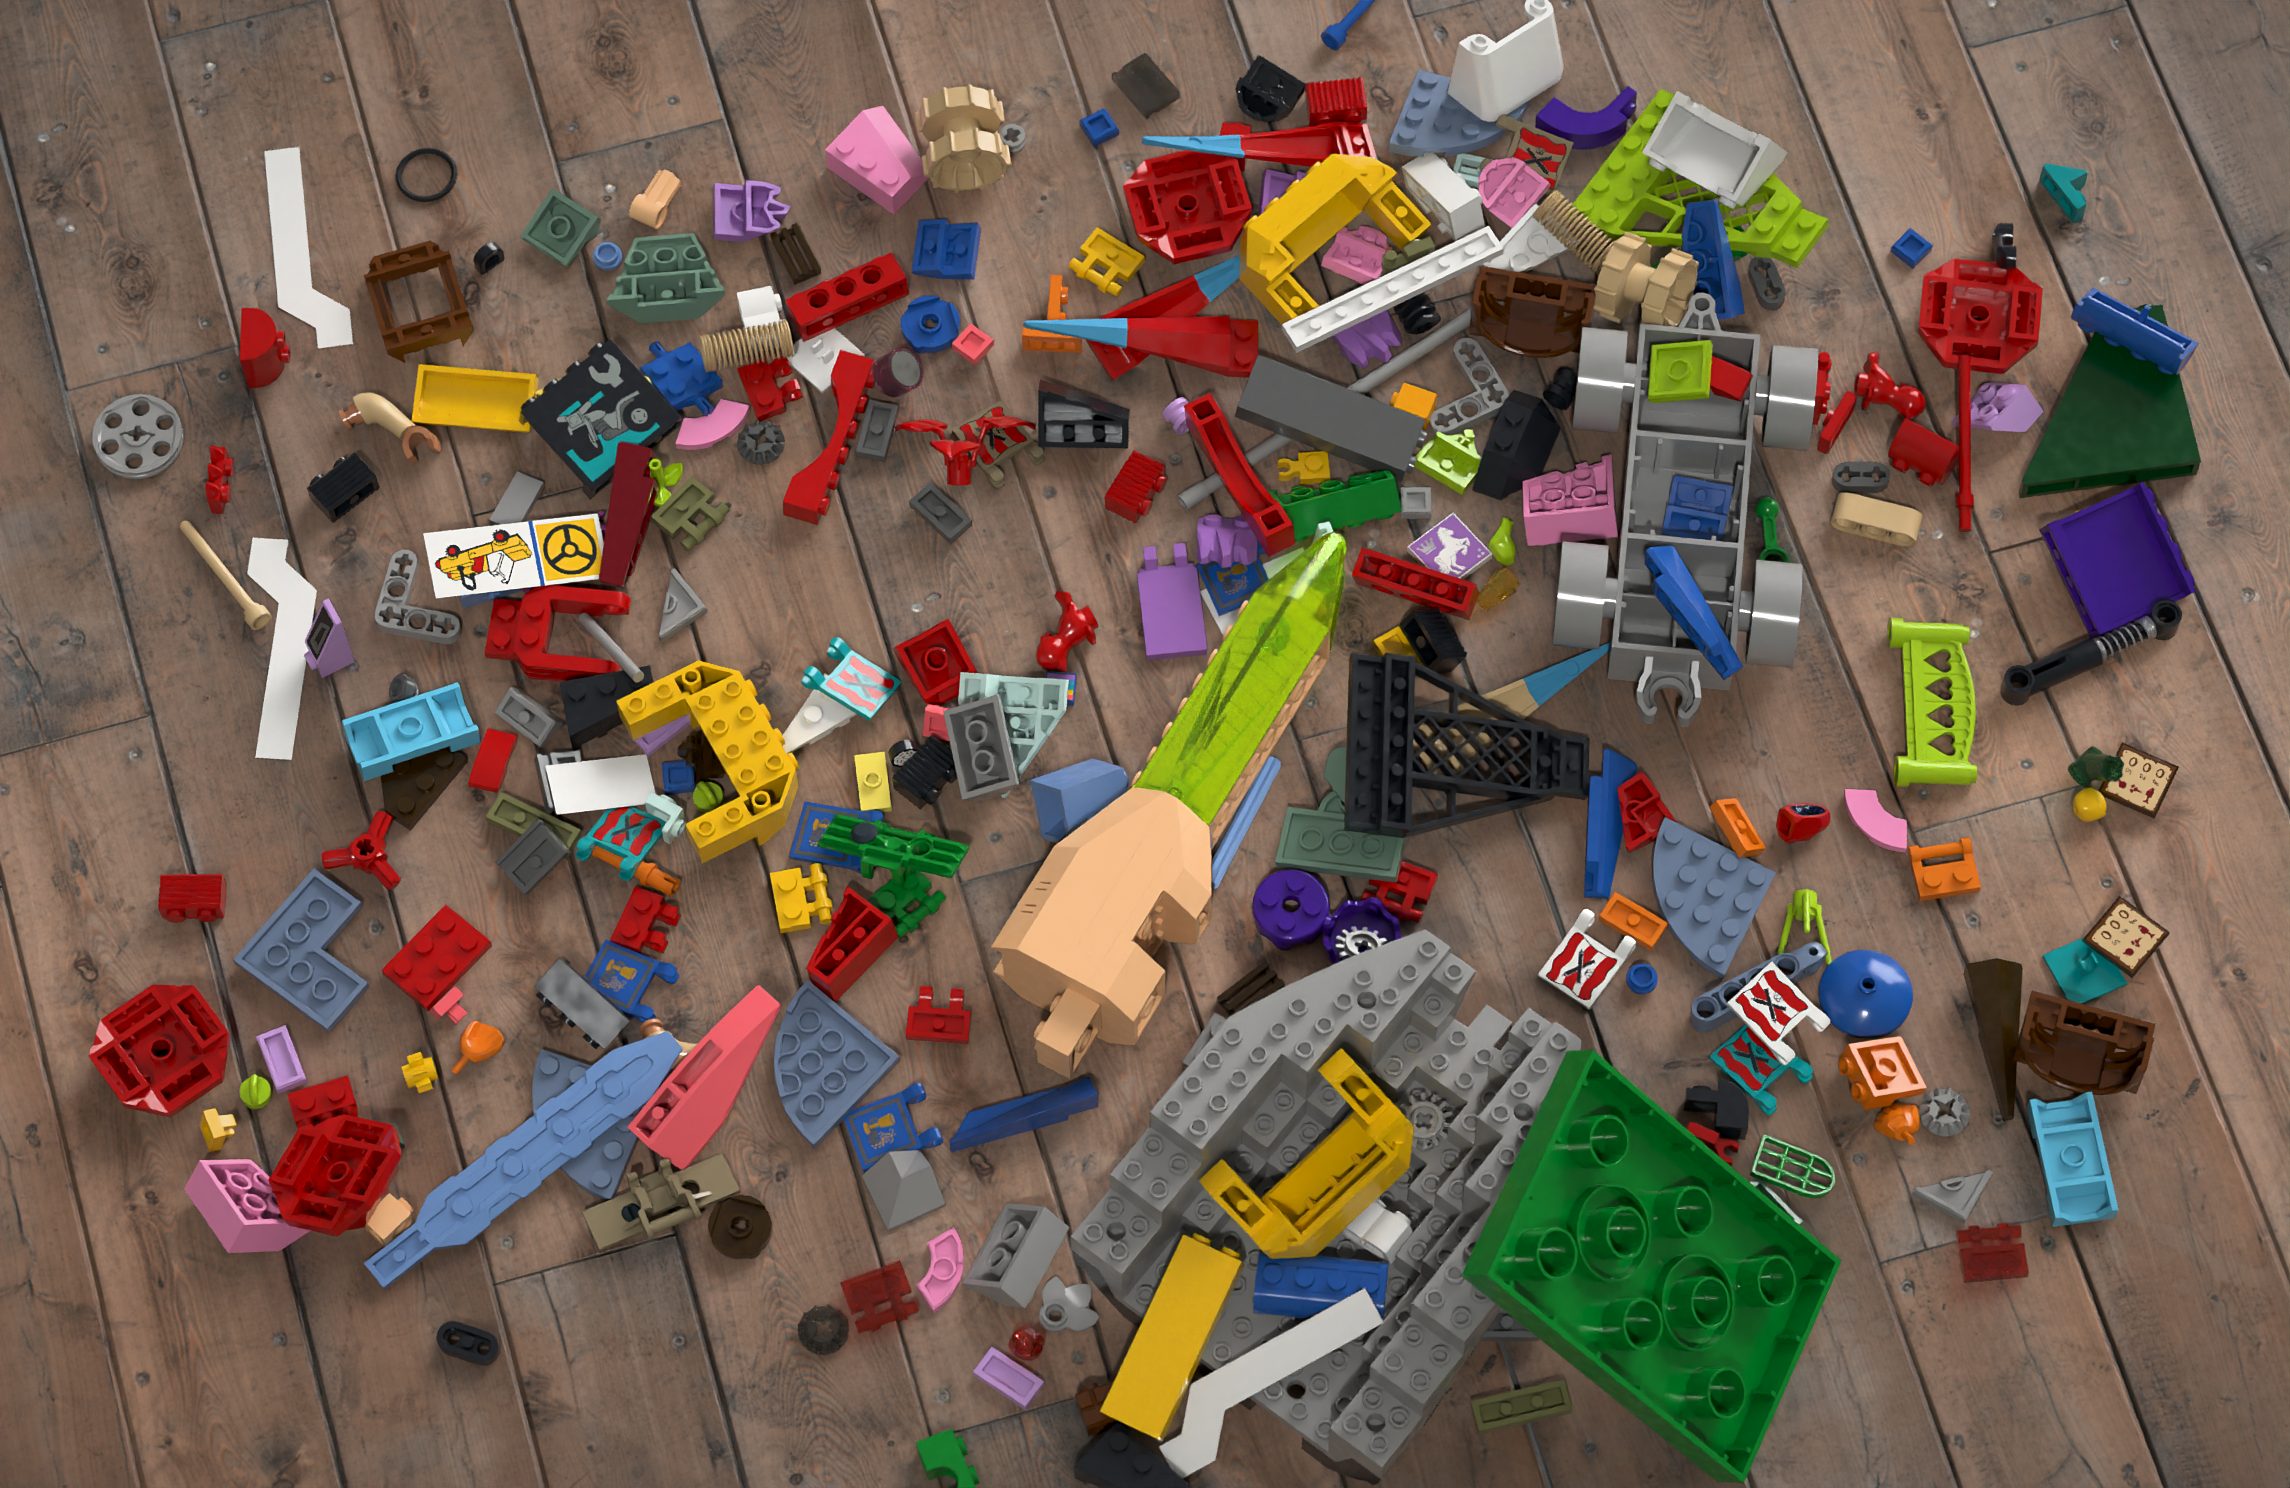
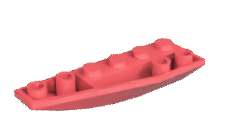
M757 985L691 1050L627 1128L650 1149L663 1158H668L679 1169L688 1168L725 1123L782 1005L760 985Z

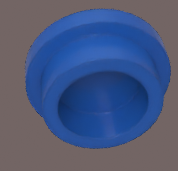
M1637 964L1629 969L1626 982L1634 993L1648 994L1657 986L1658 976L1651 966Z

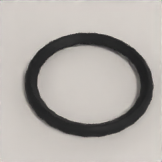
M421 148L412 151L400 161L396 170V183L400 191L408 198L418 202H430L444 197L451 191L457 178V167L452 158L445 152L435 148ZM421 154L438 155L446 160L451 169V178L448 185L439 193L431 196L413 194L407 190L402 182V171L409 160Z

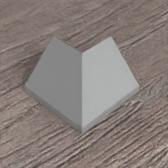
M920 1150L888 1152L862 1175V1179L888 1232L946 1206L932 1167Z

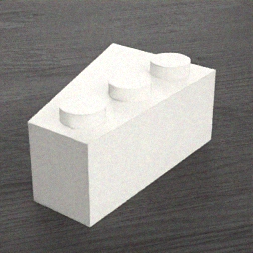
M1424 153V157H1417L1402 166L1406 188L1426 214L1432 211L1440 221L1437 228L1442 234L1448 232L1453 241L1456 242L1485 228L1481 208L1483 200L1480 193L1475 188L1471 189L1460 173L1452 171L1443 157L1439 158L1435 153Z

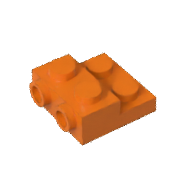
M1901 1036L1848 1044L1839 1057V1072L1843 1076H1848L1852 1084V1098L1855 1102H1860L1864 1110L1891 1106L1895 1099L1922 1095L1927 1088Z

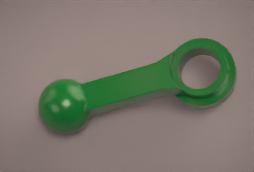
M1764 497L1755 506V513L1762 522L1764 550L1760 554L1759 560L1775 557L1780 562L1789 563L1788 554L1777 545L1775 518L1779 513V505L1773 498Z

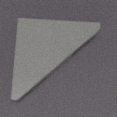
M675 568L671 570L661 628L658 634L661 643L707 613V607Z
M1987 1170L1985 1173L1973 1176L1953 1178L1922 1188L1916 1187L1912 1195L1956 1220L1965 1223L1992 1177L1993 1172Z

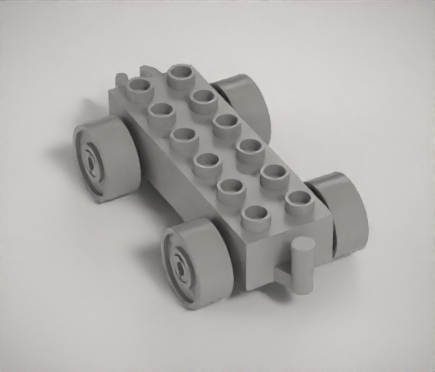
M1697 293L1690 298L1687 313L1679 327L1640 324L1635 363H1625L1628 331L1582 327L1572 429L1618 433L1621 402L1631 403L1616 578L1606 577L1609 546L1562 541L1552 645L1599 649L1602 618L1612 619L1607 679L1639 682L1635 697L1636 710L1642 721L1646 724H1652L1656 719L1657 704L1654 701L1655 693L1662 688L1668 687L1677 690L1682 696V704L1678 707L1677 724L1683 728L1688 727L1697 717L1701 703V688L1730 690L1732 676L1725 680L1720 677L1653 594L1654 579L1656 578L1644 564L1645 552L1650 547H1675L1735 652L1737 631L1746 632V664L1792 668L1800 617L1802 564L1755 560L1751 591L1741 590L1754 415L1763 416L1762 447L1808 451L1818 372V349L1772 345L1767 376L1757 375L1760 335L1722 331L1715 314V300L1706 293ZM1710 340L1713 344V357L1736 365L1753 375L1741 402L1714 395L1711 389L1708 399L1650 403L1648 400L1652 345ZM1674 475L1734 486L1723 541H1716V536H1711V540L1662 534Z

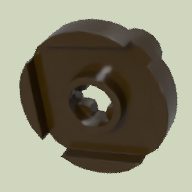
M736 1195L723 1204L720 1202L711 1212L708 1221V1230L714 1248L721 1254L733 1259L756 1258L768 1245L772 1236L773 1226L769 1212L761 1201L747 1195ZM741 1220L746 1221L745 1225L748 1230L742 1232V1234H737L736 1230L732 1228L733 1224L738 1225Z

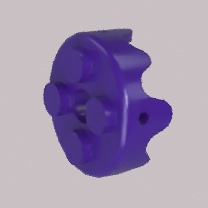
M1289 869L1271 874L1261 882L1253 897L1252 913L1258 933L1269 939L1276 948L1287 951L1296 944H1311L1318 938L1324 929L1326 917L1330 915V902L1324 886L1318 879L1309 873ZM1293 900L1300 905V908L1296 912L1290 913L1285 911L1282 905L1286 901Z
M1370 897L1364 901H1345L1335 913L1328 915L1325 919L1323 948L1327 958L1334 965L1345 960L1339 957L1341 952L1335 949V944H1339L1336 941L1337 935L1343 937L1342 930L1345 929L1351 933V927L1356 926L1357 930L1368 927L1367 931L1371 933L1375 930L1379 932L1377 935L1379 939L1385 937L1387 941L1384 944L1401 938L1398 919L1392 916L1377 898ZM1367 946L1358 947V952L1360 953L1368 951Z

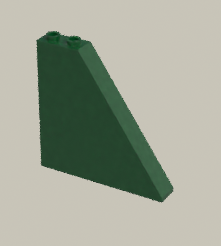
M2144 304L2134 308L2142 312L2146 305L2152 307L2148 316L2168 326L2163 304L2155 306ZM2094 332L2022 479L2019 497L2026 498L2197 475L2201 458L2180 373L2178 375L2163 373L2157 368V364L2149 360L2135 358L2131 355L2129 349L2121 345H2110L2104 340V336Z

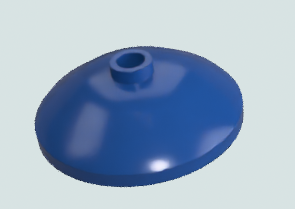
M1854 950L1837 957L1825 969L1819 984V1003L1823 1013L1829 1017L1830 1023L1835 1028L1856 1038L1873 1039L1890 1034L1903 1024L1912 1006L1913 989L1906 971L1893 958L1873 950ZM1865 982L1871 983L1873 988L1866 989L1862 984Z

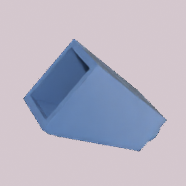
M1092 758L1030 780L1041 837L1058 843L1069 830L1084 819H1091L1098 811L1103 810L1128 791L1129 779L1124 768Z

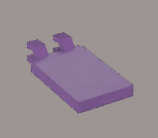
M1185 543L1173 544L1175 565L1157 567L1155 546L1143 547L1145 568L1139 569L1140 573H1137L1147 660L1207 654L1197 567H1194L1193 563H1187Z

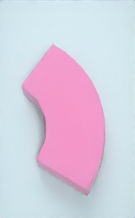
M721 399L712 414L698 418H684L675 443L676 448L683 450L704 449L712 447L714 443L726 437L730 438L744 424L750 412V406Z
M1845 789V806L1855 827H1858L1874 844L1888 850L1906 853L1907 820L1895 818L1886 812L1878 802L1876 790Z
M954 1227L927 1243L931 1255V1266L926 1276L916 1285L933 1314L952 1298L963 1274V1248Z

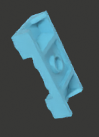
M458 682L342 720L345 738L364 781L393 772L392 765L448 746L450 751L454 752L480 743L479 729L471 720Z
M2085 1092L2069 1101L2047 1104L2037 1099L2030 1100L2027 1106V1113L2032 1136L2036 1138L2047 1189L2046 1201L2052 1227L2115 1219L2118 1205L2093 1093Z

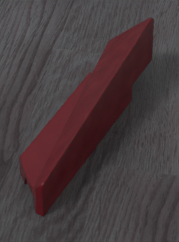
M619 442L617 445L599 580L602 583L623 588L626 576H631L635 571L660 489L655 479L650 478L649 463L651 460L657 459L652 448L626 442Z

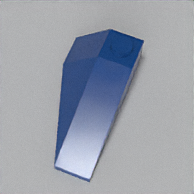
M1717 199L1687 203L1682 233V252L1693 255L1692 260L1699 262L1697 267L1698 283L1695 286L1693 295L1706 293L1712 296L1715 300V314L1718 320L1744 314L1741 284Z

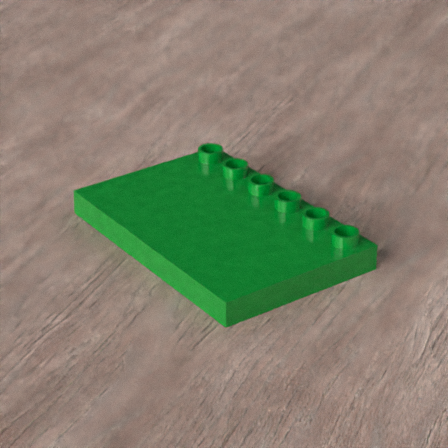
M1576 1050L1566 1052L1461 1276L1716 1482L1744 1483L1842 1260L1594 1050Z

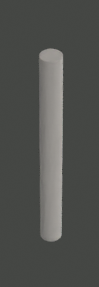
M582 613L578 620L635 682L642 681L644 673L588 613Z

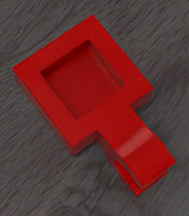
M1690 1121L1687 1130L1728 1165L1732 1166L1733 1159L1727 1157L1724 1151L1732 1150L1737 1153L1740 1145L1733 1140L1720 1138L1719 1133Z

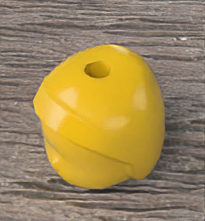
M2092 787L2085 788L2074 797L2073 811L2081 821L2092 822L2106 815V801L2098 790Z

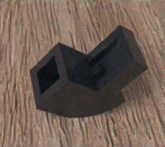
M1719 1079L1717 1090H1711L1710 1087L1703 1085L1686 1089L1684 1111L1714 1113V1131L1719 1133L1720 1138L1746 1139L1749 1104L1744 1092L1737 1085L1730 1081Z

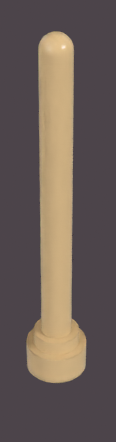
M182 521L180 524L181 531L245 610L244 619L252 630H260L265 627L272 618L270 612L264 605H259V603H254L194 526L189 521Z

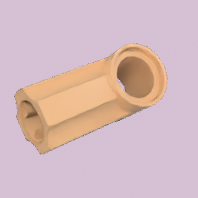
M665 169L664 171L659 170L644 194H638L630 207L629 217L654 229H658L665 220L668 205L680 188L681 181L672 172Z

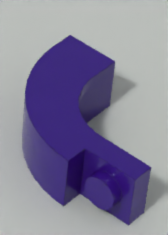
M1627 86L1606 108L1593 113L1575 111L1554 97L1536 115L1535 128L1573 142L1571 149L1588 150L1606 146L1626 133L1627 120L1637 109V92Z

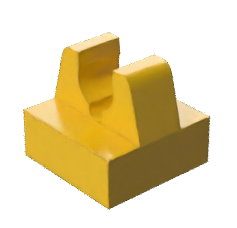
M216 1108L203 1111L199 1125L209 1152L221 1150L225 1138L233 1136L235 1134L233 1128L237 1127L232 1114L218 1116Z

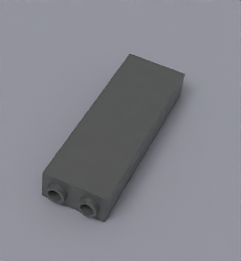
M1261 355L1257 356L1234 416L1375 472L1389 470L1395 479L1401 482L1405 472L1412 473L1418 458L1412 455L1415 446L1422 447L1428 432L1422 429L1426 419Z

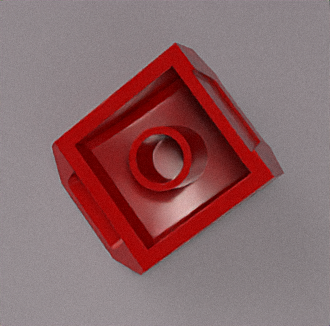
M949 618L892 648L911 683L927 704L940 706L959 696L960 672L977 673Z

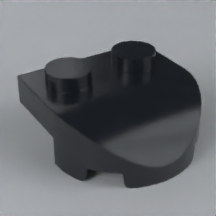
M1259 54L1245 77H1240L1236 85L1240 109L1248 117L1266 123L1277 122L1286 118L1293 111L1305 92L1304 82Z

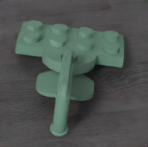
M1338 747L1328 755L1324 771V777L1334 791L1330 792L1321 801L1318 810L1287 807L1275 859L1276 867L1397 882L1407 837L1398 838L1344 830L1346 747Z

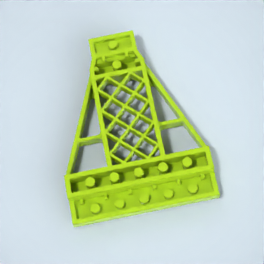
M1662 89L1658 91L1572 205V207L1576 206L1574 213L1577 210H1580L1579 215L1584 213V217L1580 222L1585 217H1588L1586 223L1592 220L1591 225L1596 224L1593 231L1599 227L1598 233L1600 231L1604 232L1599 240L1607 234L1605 241L1611 238L1610 243L1624 236L1625 232H1629L1646 238L1645 243L1653 246L1682 247V234L1674 233L1680 225L1684 226L1686 214L1684 207L1687 206V203L1708 201L1721 197L1709 190L1701 192L1700 185L1689 179L1677 182L1675 176L1679 174L1668 168L1662 172L1648 164L1651 159L1642 153L1675 94ZM1774 173L1742 207L1736 205L1732 209L1722 203L1718 204L1721 214L1726 213L1727 219L1723 220L1731 250L1744 251L1755 257L1774 258L1795 268H1799L1829 227L1827 218L1803 209L1801 200ZM1672 177L1673 183L1667 184V182ZM1697 188L1698 193L1684 197L1680 195L1682 190ZM1675 192L1678 197L1669 201L1660 198V196ZM1766 202L1762 210L1750 211L1749 206ZM1746 207L1747 214L1730 218L1729 211ZM1645 211L1670 220L1661 233L1631 231ZM1750 223L1747 231L1740 232L1733 228Z

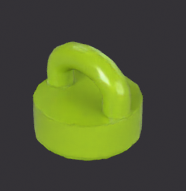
M700 781L693 792L695 808L699 812L706 814L722 806L724 796L721 788L715 783Z
M252 1074L240 1086L241 1100L250 1109L263 1108L268 1105L272 1098L270 1084L266 1079L258 1077L256 1074Z

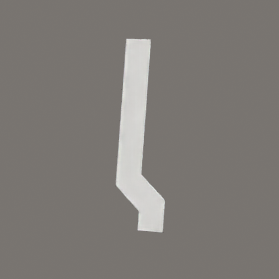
M299 147L264 151L278 307L316 328L318 349L353 344L350 309L312 289Z
M253 538L247 574L279 603L255 758L292 760L306 667L304 654L308 652L305 639L312 626L317 590L285 562L288 540Z
M1366 1289L1358 1291L1192 1383L1181 1435L1159 1446L1170 1468L1181 1478H1184L1215 1461L1226 1409L1384 1323Z

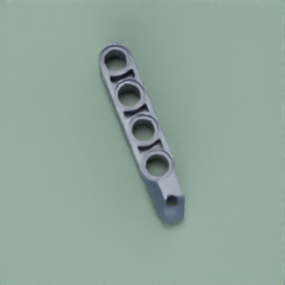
M1819 942L1805 944L1790 953H1781L1702 994L1692 1004L1690 1013L1691 1026L1698 1032L1706 1033L1737 1018L1738 1016L1727 1005L1728 1002L1724 998L1735 996L1771 961L1779 969H1790L1792 974L1785 976L1796 985L1797 982L1818 971L1828 955L1827 951ZM1707 1010L1712 1016L1703 1018L1697 1012Z

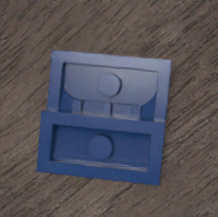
M947 219L919 220L912 273L938 279H975L981 227L978 222L949 224Z
M1674 475L1662 534L1711 540V536H1716V541H1723L1734 486Z

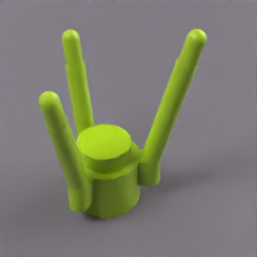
M1808 889L1797 890L1793 893V903L1787 904V916L1777 954L1784 953L1795 915L1797 920L1803 921L1805 933L1810 932V921L1815 917L1821 944L1828 953L1825 961L1829 965L1832 960L1822 919V906L1817 904V893Z

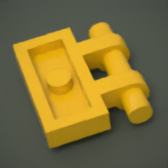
M1096 227L1080 247V254L1085 256L1086 259L1081 262L1073 258L1068 268L1076 272V276L1083 281L1089 280L1096 284L1101 292L1105 294L1109 292L1118 297L1123 287L1115 283V281L1119 277L1129 283L1145 263V256ZM1098 264L1108 271L1105 275H1102L1093 268Z
M815 863L810 865L811 876L808 878H802L800 867L770 873L781 934L811 928L809 918L811 916L819 915L820 924L832 922L831 911L833 910L832 900L827 896L826 886H828L827 875L823 873L822 864ZM814 890L816 901L807 904L805 892Z

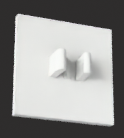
M834 328L805 342L799 339L793 345L794 356L787 358L790 365L823 394L831 387V372L840 350L865 357V354Z

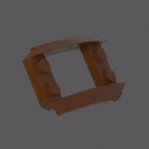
M427 241L372 258L369 264L370 270L368 274L364 275V279L389 356L406 364L403 355L418 352L422 349L446 344L457 339H461L464 347L474 329L449 251L444 252L439 249L438 244ZM438 267L452 312L395 328L382 283L419 272H426Z

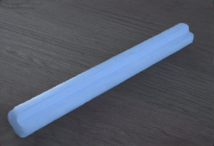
M1269 756L1247 792L1212 859L1211 889L1218 888L1281 768V761L1277 758Z

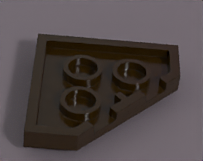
M448 746L392 765L393 772L381 776L385 812L392 816L393 820L411 831L467 764L466 757L457 751L451 752Z

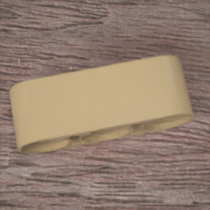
M1846 492L1840 493L1837 496L1831 525L1843 532L1903 547H1912L1916 544L1923 516L1913 508Z

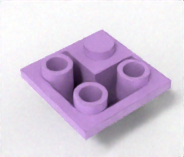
M1986 382L1978 388L1976 395L1971 399V428L2026 432L2043 413V410L2026 385ZM1959 414L1952 420V424L1956 427H1959Z

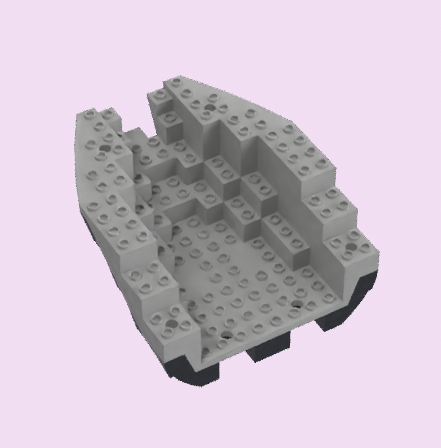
M1426 929L1349 957L1289 984L1231 1015L1150 1111V1127L1110 1174V1190L1070 1236L1071 1250L1080 1269L1088 1275L1091 1281L1123 1317L1138 1328L1147 1313L1183 1234L1192 1238L1193 1233H1196L1211 1240L1209 1246L1218 1251H1221L1224 1246L1240 1254L1238 1260L1245 1264L1244 1269L1199 1362L1200 1374L1205 1377L1308 1320V1318L1253 1313L1259 1251L1261 1249L1211 1197L1198 1180L1221 1159L1260 1198L1285 1177L1355 1111L1318 1071L1340 1048L1349 1055L1403 1114H1405V1111L1400 1105L1401 1103L1408 1107L1412 1105L1409 1099L1412 1095L1417 1102L1421 1101V1093L1426 1094L1427 1101H1431L1433 1094L1438 1096L1435 1103L1438 1106L1445 1100L1447 1105L1442 1110L1443 1113L1452 1111L1453 1115L1445 1119V1122L1451 1123L1448 1128H1443V1132L1448 1134L1449 1137L1445 1139L1437 1136L1436 1138L1440 1144L1438 1147H1435L1432 1140H1429L1427 1150H1423V1141H1419L1415 1148L1412 1147L1409 1169L1378 1197L1386 1205V1210L1392 1213L1399 1211L1411 1221L1410 1227L1413 1231V1234L1396 1253L1395 1260L1392 1264H1389L1383 1317L1384 1323L1239 1402L1250 1411L1257 1403L1302 1437V1450L1326 1468L1357 1480L1367 1481L1371 1485H1376L1382 1480L1402 1452L1433 1415L1450 1384L1470 1358L1489 1325L1501 1309L1464 1279L1461 1274L1566 1052L1581 1050L1580 1038L1556 1021L1552 1025L1530 1008L1524 1012L1513 1027V1022L1489 1005L1483 1008L1468 1028L1457 1021L1455 1017L1476 970L1453 955L1450 946ZM1422 1114L1417 1116L1419 1122L1416 1126L1419 1129L1423 1126L1427 1129L1432 1127L1430 1120L1433 1117L1430 1114L1426 1117ZM1339 1233L1316 1255L1376 1262L1382 1261L1367 1249L1350 1241L1342 1233ZM1293 1384H1299L1306 1392L1301 1398L1295 1399L1288 1395L1287 1389Z

